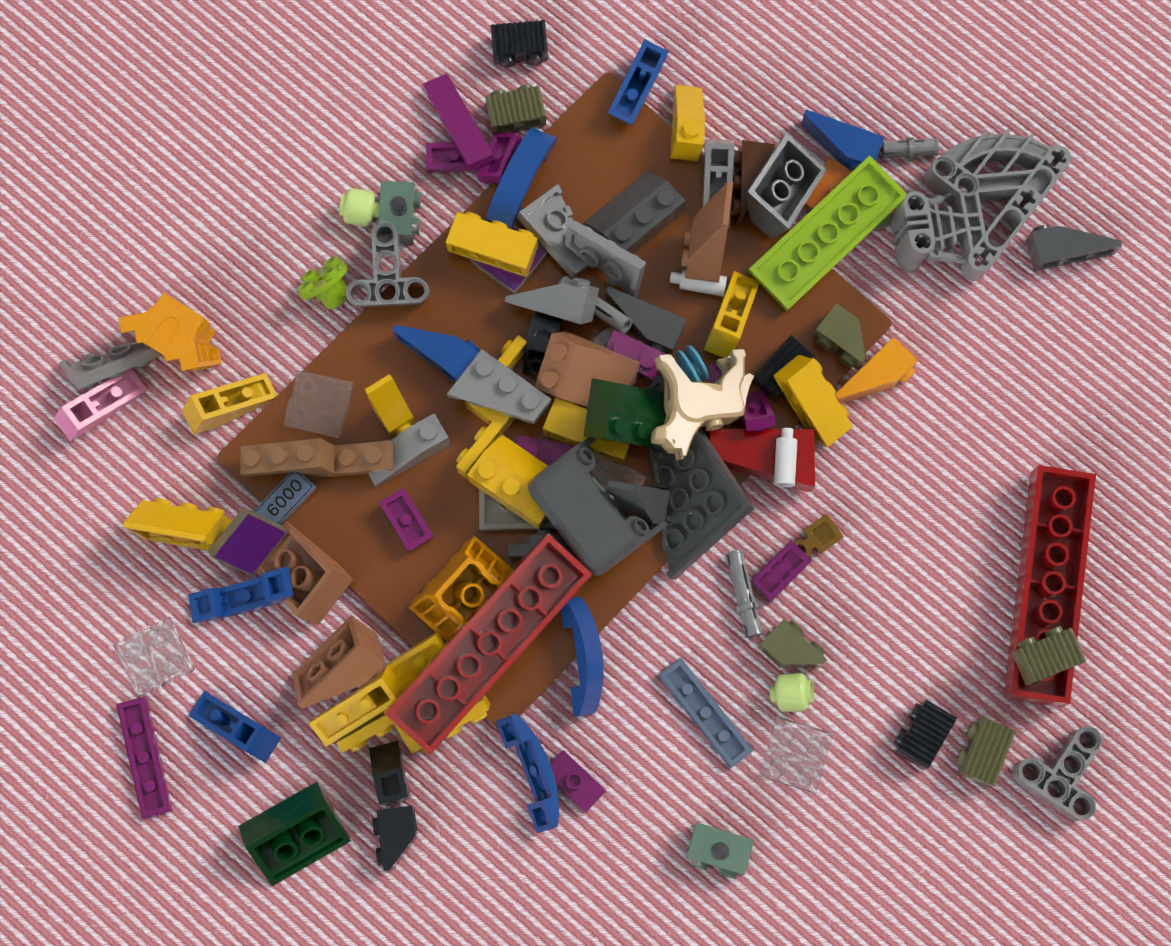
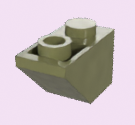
M836 303L816 328L813 337L822 349L826 351L831 350L837 354L839 360L849 368L854 367L859 370L866 359L860 320Z
M785 619L758 646V649L778 668L821 667L827 660L823 656L825 651L815 641L809 643L802 636L803 630L795 622L790 621L788 623Z

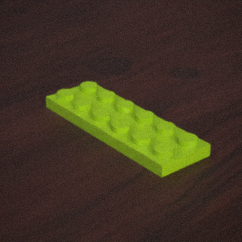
M869 155L750 267L748 272L788 311L894 211L907 193Z

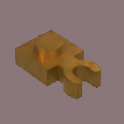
M826 513L803 530L808 538L805 540H795L794 543L797 546H804L806 549L805 554L810 558L813 549L817 548L820 554H822L844 538V536Z

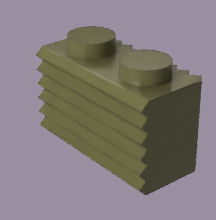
M526 84L518 87L517 90L508 92L496 90L490 95L485 96L492 135L494 133H508L546 125V114L541 91L537 85L533 87V85Z
M1059 626L1045 632V639L1036 642L1035 638L1031 637L1017 643L1019 649L1012 652V656L1026 686L1086 662L1072 628L1063 631L1062 627Z
M985 717L979 718L977 722L972 721L966 733V738L970 739L966 750L962 748L956 758L955 765L959 766L957 774L989 788L994 787L1016 731Z

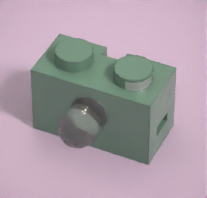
M381 181L379 222L384 221L394 225L399 232L400 244H414V235H419L420 219L415 218L416 209H421V192L416 191L415 182ZM386 228L380 231L378 235L380 242L387 243L393 238L391 229Z
M696 822L685 858L691 860L690 866L707 871L710 865L720 869L719 875L736 879L737 874L745 875L754 839Z

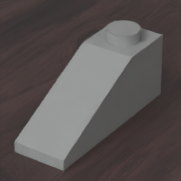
M705 139L702 208L727 182H733V140ZM730 206V215H729L728 228H730L731 206Z
M573 278L571 282L506 296L505 302L578 324H584L593 320L599 288L590 286V281Z
M435 413L408 427L391 440L393 443V471L368 473L375 487L451 446L449 438Z

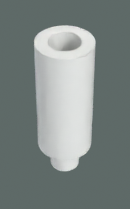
M682 269V273L671 272L669 283L680 284L679 289L724 297L727 276L720 275L719 283L686 279V269Z
M782 428L781 437L776 439L774 485L777 487L795 486L798 440L793 438L792 428Z

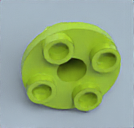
M338 256L329 258L322 268L317 271L311 269L301 276L300 279L303 283L297 288V294L302 300L311 299L316 296V301L322 302L327 309H335L341 306L347 300L346 284L341 279L348 269L347 265Z

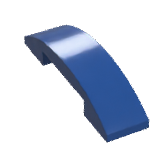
M532 127L529 129L513 154L498 184L485 216V221L491 223L493 220L500 221L506 224L509 229H512L517 219L516 217L522 209V202L542 163L546 162L556 142V137Z
M289 567L262 573L261 577L230 586L210 588L188 594L192 622L200 623L262 609L293 597Z
M573 597L561 609L563 628L573 627L580 686L570 688L574 717L596 713L603 687L604 663L601 641L593 616L582 597Z
M516 713L495 721L505 749L515 746L533 793L535 802L528 804L527 808L536 832L540 833L558 827L559 800L557 786L550 762L541 743L530 727Z

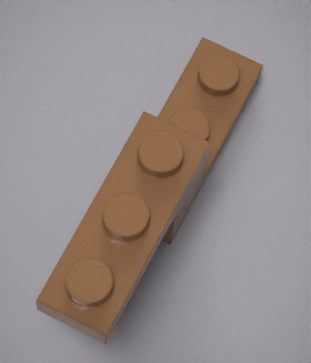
M318 438L241 446L240 475L245 477L300 472L314 479L393 471V443L389 440L335 446Z

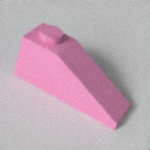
M130 368L125 370L119 377L111 378L63 405L54 417V420L71 442L137 399L147 391V388L134 370Z

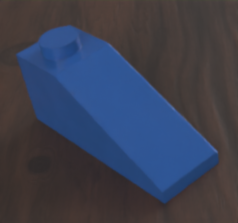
M644 39L608 111L609 115L633 126L666 61L669 51Z
M807 109L801 123L840 164L851 171L855 170L869 155L876 161L884 140L882 135Z
M398 325L392 328L394 337L454 383H456L480 351L470 340L464 342L459 337Z
M206 691L202 693L188 715L264 763L267 762L281 739L280 736Z

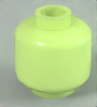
M350 188L346 194L341 196L339 216H343L347 224L368 227L371 225L373 218H379L380 202L375 201V194L372 191Z
M803 673L781 674L777 676L775 685L770 686L771 702L777 703L781 712L805 711L809 704L814 702L812 680L807 679Z

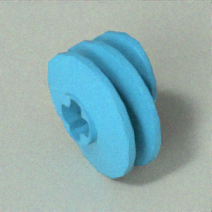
M691 345L686 346V355L681 350L676 351V362L691 382H702V378L709 379L704 362Z

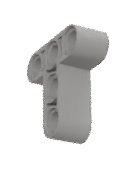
M384 221L379 222L372 229L374 279L352 281L346 288L347 299L357 307L403 306L425 303L430 297L428 284L421 278L401 277L399 232L393 224ZM386 228L391 229L393 232L391 241L387 243L380 242L378 238L380 231ZM384 257H392L394 259L393 269L387 272L380 269V261ZM414 284H421L424 287V294L418 299L412 298L409 294V290ZM386 285H393L396 290L394 298L390 300H384L381 296V290ZM359 286H364L367 289V297L363 301H355L353 298V291Z
M1091 726L1074 730L1050 767L1035 758L1019 761L1012 770L1014 781L1072 821L1091 818L1096 811V803L1088 793L1077 787L1076 784L1101 747L1102 736L1096 728ZM1082 733L1087 734L1091 739V745L1088 749L1084 748L1079 742V737ZM1066 757L1071 758L1075 763L1073 773L1067 772L1064 768ZM1025 765H1030L1034 769L1035 776L1031 781L1023 776L1022 769ZM1050 782L1056 783L1060 788L1057 798L1052 797L1048 792ZM1076 799L1081 800L1085 805V811L1082 815L1077 814L1073 809V803Z

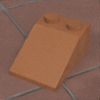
M727 182L693 217L691 229L686 228L684 245L689 246V250L683 249L681 266L686 267V279L719 283L729 224L733 182Z
M567 331L551 333L535 388L558 398L588 407L592 378L633 386L641 362Z
M285 521L282 526L285 527L288 533L256 573L261 577L262 573L289 567L293 597L283 602L298 618L319 625L353 581V578L334 559L289 522Z
M351 615L292 674L298 706L302 709L364 685L372 677L377 676L386 664L377 634Z

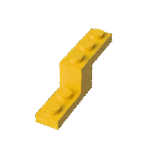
M519 335L514 341L509 340L501 349L500 353L502 356L498 361L512 370L525 354L527 341ZM465 401L466 408L489 425L488 427L483 426L474 437L476 442L470 449L465 448L456 460L458 463L456 466L458 473L468 479V472L484 450L503 435L516 418L503 415L501 412L492 409L481 408Z
M437 632L386 663L377 676L372 677L366 684L361 685L357 691L312 718L309 725L325 747L383 712L445 643Z
M486 695L477 702L446 737L447 739L462 730L460 726L471 721L472 724H475L487 716L486 711L490 708V702ZM383 712L337 741V745L342 753L349 749L355 752L367 744L366 739L376 734L379 738L393 729L391 725L394 724L411 754L418 750L421 753L426 752Z

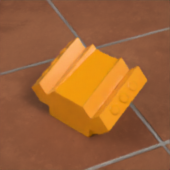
M164 292L148 311L118 318L121 333L135 332L137 343H144L165 356V361L180 360L182 371L209 369L212 366L222 364L219 349L210 344L216 335V331L211 328L210 322Z
M474 535L463 543L460 551L450 557L444 568L426 584L420 594L413 598L408 608L447 642L511 572L512 568Z

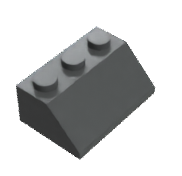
M788 133L783 135L745 192L751 222L770 239L791 227L827 171L822 164Z
M646 171L585 221L584 224L597 234L634 254L684 213L686 200L667 180Z

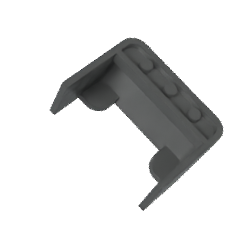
M587 438L531 479L528 483V491L586 569L596 576H601L668 526V524L664 520L650 530L647 523L641 518L630 516L625 520L589 474L595 468V459L588 447L597 439Z

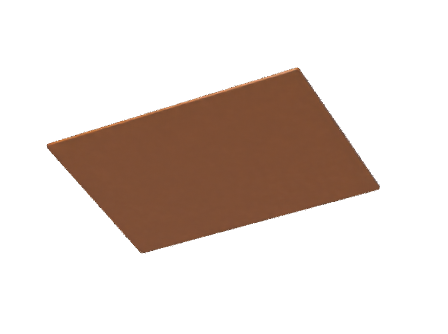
M606 72L544 132L556 137V142L546 162L542 163L522 202V209L559 184L562 190L561 196L566 206L569 205L573 213V221L575 220L586 226L584 224L585 221L646 171L667 180L686 200L684 213L634 253L646 262L637 298L687 319L685 329L672 357L676 362V351L681 350L686 355V346L691 345L700 355L707 371H709L710 364L717 365L716 361L723 358L703 350L723 297L679 289L680 284L669 283L671 272L682 273V269H686V267L681 266L683 249L689 250V246L684 245L686 228H692L693 217L702 209L704 155L700 154L698 162L671 159L672 127L645 103L633 126L609 115L608 111L622 83L614 75ZM492 183L463 214L465 212H472L479 215L481 220L485 221V216L499 183ZM732 191V200L735 198V191ZM749 212L739 227H735V216L731 215L720 273L721 276H727L725 292L734 271L755 279L748 272L749 268L786 235L789 230L770 239L751 222ZM516 219L514 225L517 226L519 229L527 230L526 227L518 219ZM452 224L401 273L402 278L417 277L428 284L430 297L425 303L419 305L367 307L217 456L219 462L262 502L289 473L249 477L240 475L241 446L318 438L335 446L391 441V437L373 411L364 390L388 374L391 375L414 417L415 423L435 413L449 438L451 446L375 487L368 474L314 479L307 476L318 488L286 520V522H289L334 559L353 578L349 587L412 647L436 632L408 607L413 598L420 594L426 584L444 568L450 557L460 551L464 542L475 535L513 569L521 559L508 558V545L523 544V538H530V535H536V531L480 532L479 489L458 473L456 467L458 463L456 460L465 448L470 449L476 442L474 437L483 426L488 427L489 425L467 409L465 401L447 397V393L455 383L397 340L392 331V328L398 325L459 337L464 342L470 340L480 351L483 349L496 360L502 356L500 353L501 349L509 340L514 341L518 335L524 340H528L530 323L535 311L505 302V297L513 294L472 265L471 259L448 252L446 240ZM549 254L518 293L557 285L564 276L569 275ZM589 266L574 277L590 281V286L599 288L598 297L607 302L606 290L608 286H612L605 280L607 276L598 267ZM831 269L788 311L759 283L742 335L735 350H745V375L748 373L753 374L792 335L808 351L815 355L816 360L822 366V375L834 387L852 368L845 366L839 360V356L833 351H826L818 346L813 336L816 328L835 304H839L860 320L865 354L890 329L892 321L834 269ZM615 284V285L612 287V288H614V289H616V290H619V291H621V292L626 293V292H625L621 287H619L617 284ZM389 285L381 293L384 300L394 298L396 294L395 287ZM412 285L409 290L410 296L414 299L422 297L424 294L423 285ZM594 315L592 322L584 324L563 319L561 332L567 331L606 348L612 332L616 329ZM631 329L625 333V335L642 342ZM524 354L512 371L535 387L537 376L522 373ZM658 371V373H657L655 379H656L659 375H662L660 371ZM637 374L633 386L646 388L653 381ZM705 378L701 379L703 383H707ZM751 382L748 393L761 391ZM539 390L551 398V403L536 423L531 424L515 419L503 435L515 444H517L518 435L562 443L543 435V426L556 396ZM766 396L775 415L776 426L768 427L767 429H794L801 422L788 400L784 401L781 398L775 404ZM581 404L578 405V406L583 407V408H585V409L588 408L587 406H584V405H581ZM740 417L732 422L731 425H723L720 429H746ZM706 426L701 427L708 438L709 431L706 430ZM631 445L623 466L594 455L595 468L589 474L605 489L618 509L621 510L608 487L609 480L654 488V472L651 468L648 448ZM730 470L739 485L750 476ZM402 488L406 490L434 536V539L410 553L379 504L380 501ZM553 530L554 534H560L557 530ZM661 531L603 575L596 576L592 574L572 596V598L582 597L593 616L598 633L617 616L668 562L667 553L663 551V534ZM561 610L485 693L490 702V708L486 711V718L497 729L495 721L515 713L520 717L576 659L573 627L563 628Z

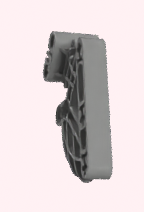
M1007 129L1004 134L986 135L989 131L985 130L981 136L961 142L942 156L937 157L928 168L925 180L939 195L927 198L921 192H909L892 215L890 226L892 236H896L893 244H898L895 248L898 266L906 272H912L918 269L925 259L930 263H935L936 261L961 263V272L967 279L978 280L983 277L1070 164L1071 154L1069 150L1061 145L1049 147L1033 140L1034 135L1032 133L1029 137L1009 134L1011 130ZM1052 161H1055L1057 164L1053 169L1048 167ZM986 162H1009L1001 173L977 175ZM1013 163L1032 169L1007 172ZM980 164L973 174L967 170L974 165ZM936 169L942 170L946 176L939 175ZM958 186L965 187L968 193L962 192ZM1010 199L985 231L980 202ZM945 200H949L953 204L954 212H952L951 206L946 205L942 211L938 209V206L943 204ZM1021 201H1024L1026 204L1023 209L1017 208ZM999 220H1008L1013 227L1011 234L1002 246H992L988 241L989 233ZM957 241L960 243L962 258L948 253L956 246ZM979 256L984 258L979 266L974 264Z

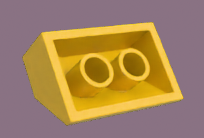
M501 435L484 450L467 474L468 481L538 530H541L548 520L528 491L529 481L547 468L548 465L504 435Z
M154 498L153 502L142 500L126 518L123 527L145 540L209 551L233 520L224 515L225 511L219 508L207 507V511L198 510V506L181 502L180 506L171 505L169 500Z

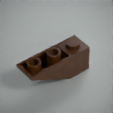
M742 140L738 151L734 150L733 167H736V174L733 175L732 191H735V198H733L731 204V215L735 216V227L740 226L749 212L745 192L775 149V144Z

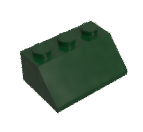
M592 378L583 437L664 450L661 445L652 444L651 442L653 430L656 427L662 426L665 422L664 393Z
M318 781L238 826L245 848L272 886L351 842L335 809Z

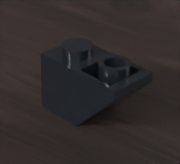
M535 311L529 328L522 370L523 374L538 377L551 333L561 332L563 319Z
M394 741L369 748L372 776L379 805L386 806L412 799L399 742Z
M412 805L376 810L377 817L372 818L374 836L379 835L381 846L376 848L378 866H383V871H393L418 837L415 807Z

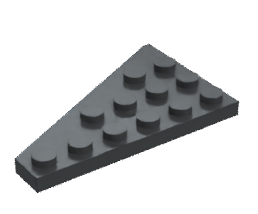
M659 375L645 389L664 393L665 383L663 375ZM701 427L695 433L687 455L679 461L676 460L675 454L667 453L665 450L649 449L651 468L654 472V488L670 491L665 517L668 526L661 530L663 534V551L667 553L669 571L666 574L669 579L676 580L755 509Z

